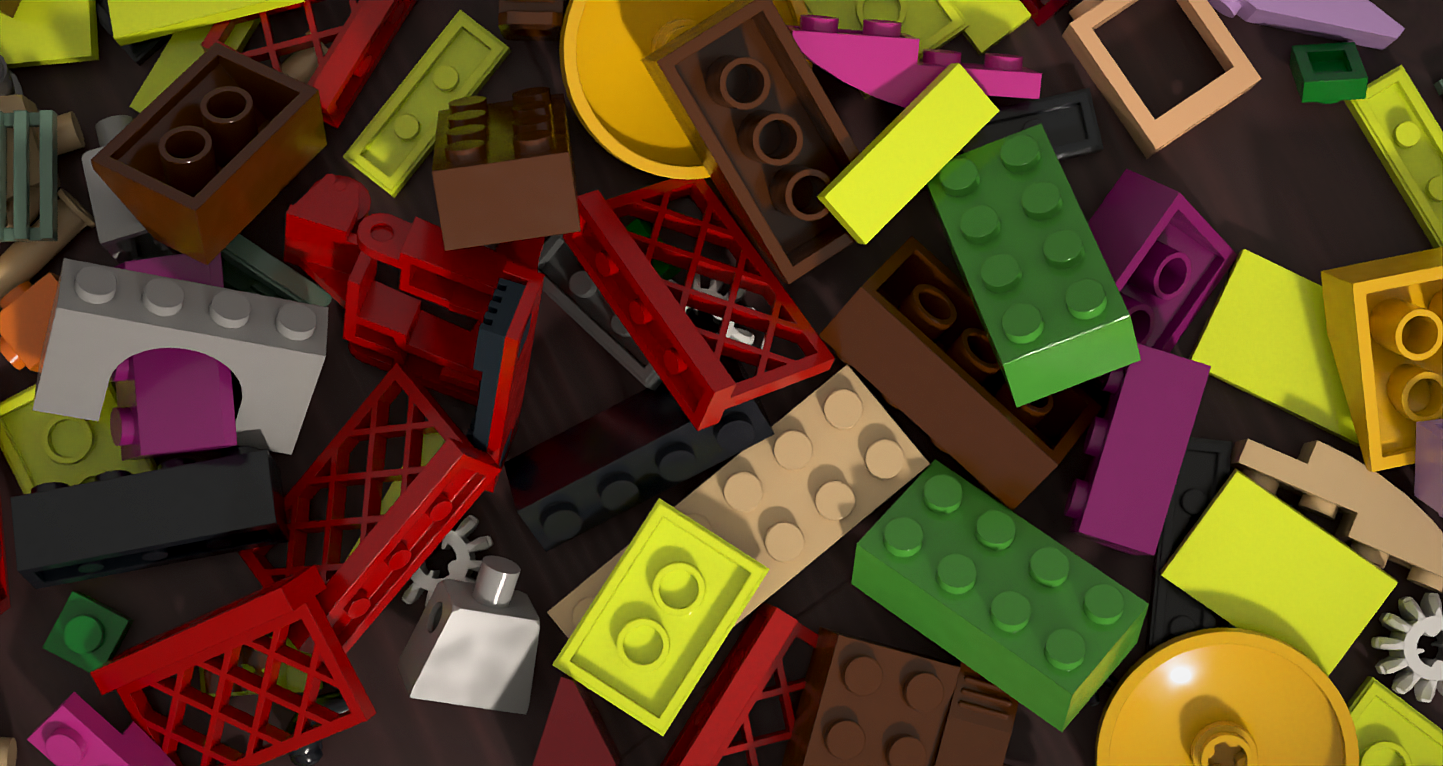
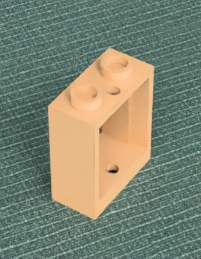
M1083 0L1069 11L1074 21L1069 23L1062 37L1146 159L1249 91L1262 79L1208 0H1176L1219 61L1225 73L1157 119H1154L1094 32L1095 29L1138 0Z

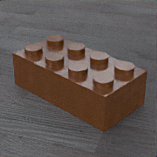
M735 0L641 59L745 236L779 281L787 284L792 283L856 242L817 196L860 152L772 0Z
M533 87L512 93L513 100L487 104V98L484 96H470L450 101L448 103V110L438 111L432 176L445 251L581 231L575 163L564 93L551 95L550 88Z
M913 236L858 289L819 334L844 363L853 366L882 393L885 400L891 406L906 414L929 435L936 447L950 454L978 480L980 486L987 493L997 497L1011 511L1060 464L1089 426L1093 417L1102 408L1078 385L1017 408L965 283Z
M820 627L818 631L819 637L816 647L813 649L805 679L806 684L804 689H802L795 715L794 728L791 738L788 740L782 766H934L961 667L932 656Z

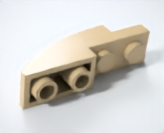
M1250 439L1236 441L1231 452V467L1242 471V473L1274 495L1278 487L1302 496L1298 506L1315 515L1335 520L1337 512L1342 513V519L1335 533L1336 538L1351 544L1353 550L1381 569L1385 568L1387 560L1410 569L1407 577L1408 581L1443 594V532L1412 499L1379 473L1368 471L1366 466L1358 460L1318 440L1304 443L1298 459Z

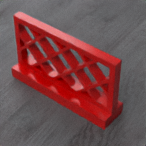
M305 0L302 3L215 23L201 44L203 50L206 52L216 42L236 51L224 44L235 25L260 18L267 46L240 54L258 62L270 59L272 68L281 73L283 71L279 56L314 47L318 67L307 85L319 90L323 121L338 129L417 0H359L358 2L357 0H349L352 12L345 24L320 32L312 4L325 0ZM304 6L311 34L275 43L269 15ZM321 42L323 44L333 42L326 54H324Z
M669 179L605 200L599 190L578 196L581 231L563 234L562 238L697 431L718 424L725 409L830 370L835 357L704 179ZM690 195L703 213L702 220L667 209L668 202ZM631 215L654 223L650 238L627 231L619 218ZM661 226L695 237L696 241L693 252L691 253L657 241ZM704 241L729 249L737 260L736 266L733 267L700 256ZM653 258L687 270L683 286L662 279L651 265V259ZM695 273L729 284L730 288L727 299L724 300L691 289ZM738 288L762 295L771 307L770 314L768 315L736 304ZM686 306L720 317L721 322L718 333L696 327L685 312ZM732 321L765 332L761 349L727 338L729 322ZM773 336L797 343L807 357L793 360L770 352ZM724 355L756 366L754 376L735 383L720 362V356Z
M396 362L284 497L290 541L288 542L286 568L274 569L265 557L273 545L239 551V555L260 584L266 587L310 567L304 566L307 534L325 532L322 565L315 566L327 588L317 594L316 598L345 653H347L502 469L489 453L479 450L471 444L408 367ZM404 390L409 396L407 423L388 425L390 405L401 391ZM439 433L446 442L426 466H421L423 434ZM405 436L403 468L384 470L387 438ZM369 440L366 472L348 474L350 452L360 441ZM402 481L400 497L385 515H380L383 483ZM365 484L362 517L344 518L347 486ZM329 488L326 520L309 521L311 499L320 489ZM361 529L360 544L344 563H340L343 530ZM302 619L290 624L288 638L296 649L313 654L315 644Z
M315 565L127 648L90 672L101 695L115 689L117 690L132 720L166 753L176 766H183L176 753L178 742L203 753L200 766H258L368 721L377 713L316 598V595L327 587ZM302 619L315 644L312 657L286 645L290 624ZM273 632L272 638L265 636ZM245 644L268 655L263 678L237 666L242 645ZM225 653L224 659L218 657V655ZM281 662L308 674L303 696L277 685ZM195 665L220 676L215 698L190 686ZM177 674V678H176V679L170 677V676H173V675ZM321 680L339 689L349 708L348 711L339 714L316 703ZM233 683L259 695L254 716L229 705ZM151 686L172 696L168 717L152 709L142 690L143 688ZM272 702L299 713L293 734L268 723ZM186 704L211 715L207 736L182 725ZM312 720L318 722L317 724L311 726ZM225 722L250 733L246 753L243 754L220 743ZM264 740L269 742L268 744L263 746ZM216 760H218V761H220V762H222V763L216 765Z
M766 602L759 605L660 766H717L722 756L741 751L746 753L748 766H759L755 748L791 738L795 718L789 693L804 689L806 684V678L787 682L782 659L796 637L811 647L816 648L819 635L779 608ZM774 673L776 685L765 688ZM779 695L786 729L753 737L748 716L756 701ZM740 729L743 740L731 743Z

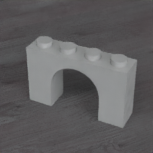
M64 258L39 362L33 411L99 422L110 377L119 364L127 358L147 350L159 348L188 349L215 358L226 365L237 377L233 391L237 445L292 455L326 357L329 307Z

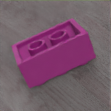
M1127 168L1088 222L1090 230L1131 316L1137 343L1170 353L1238 255L1180 192ZM1104 375L1088 380L1102 391Z
M221 252L208 265L185 254L125 261L114 266L115 268L224 288ZM159 348L135 354L124 360L113 371L110 381L116 384L117 407H114L111 412L110 429L114 444L121 446L122 461L196 456L237 445L231 370L215 358L188 349Z
M1137 343L1141 357L1140 361L1104 375L1102 391L1111 394L1104 417L1094 416L1090 423L1084 442L1083 453L1092 457L1085 480L1075 478L1071 486L1064 515L1073 518L1069 532L1130 555H1155L1211 366Z

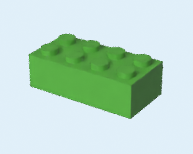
M1041 123L953 157L926 184L936 217L1017 408L1141 360L1131 316Z
M936 459L856 545L851 581L853 586L1061 732L1064 731L1137 644L1149 603Z

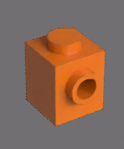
M52 272L47 273L34 285L30 281L18 285L0 301V307L3 309L0 311V352L19 371L26 366L29 370L38 372L60 277Z

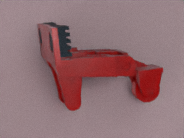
M326 174L322 179L316 181L308 192L294 205L290 204L286 212L284 261L301 267L345 309L343 339L348 340L349 351L356 359L387 372L397 362L408 367L423 386L477 406L470 429L466 433V438L475 448L489 453L502 469L519 425L545 274L538 272L537 269L545 237L503 242L498 245L495 251L483 245L445 251L441 227L416 216L413 223L386 213L368 215L371 198L368 190L361 182L347 176ZM381 261L401 269L400 290L449 308L450 311L477 319V323L471 331H468L420 310L421 300L376 281L377 262ZM501 472L495 477V479L490 483V485L485 489V491H489L492 493L494 492L495 486L497 484Z

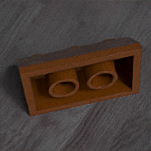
M215 42L91 159L93 170L156 241L208 265L327 145L319 90Z

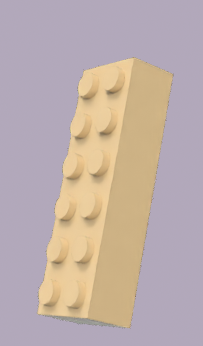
M848 364L772 426L774 435L741 451L674 507L770 569L735 625L930 465ZM629 545L547 612L568 639Z

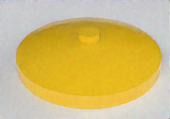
M569 0L560 32L559 55L561 74L568 99L575 114L597 143L620 161L650 174L686 180L710 177L641 59L735 0ZM772 0L786 25L800 26V15H808L804 0ZM806 59L812 69L813 63Z
M1221 627L1193 631L1172 638L1146 653L1128 669L1113 689L1103 709L1095 741V766H1359V748L1354 722L1343 697L1333 682L1315 662L1295 647L1273 636L1253 630Z

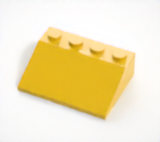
M1443 247L1321 271L1327 335L1366 469L1370 472L1414 464L1416 422L1443 419Z

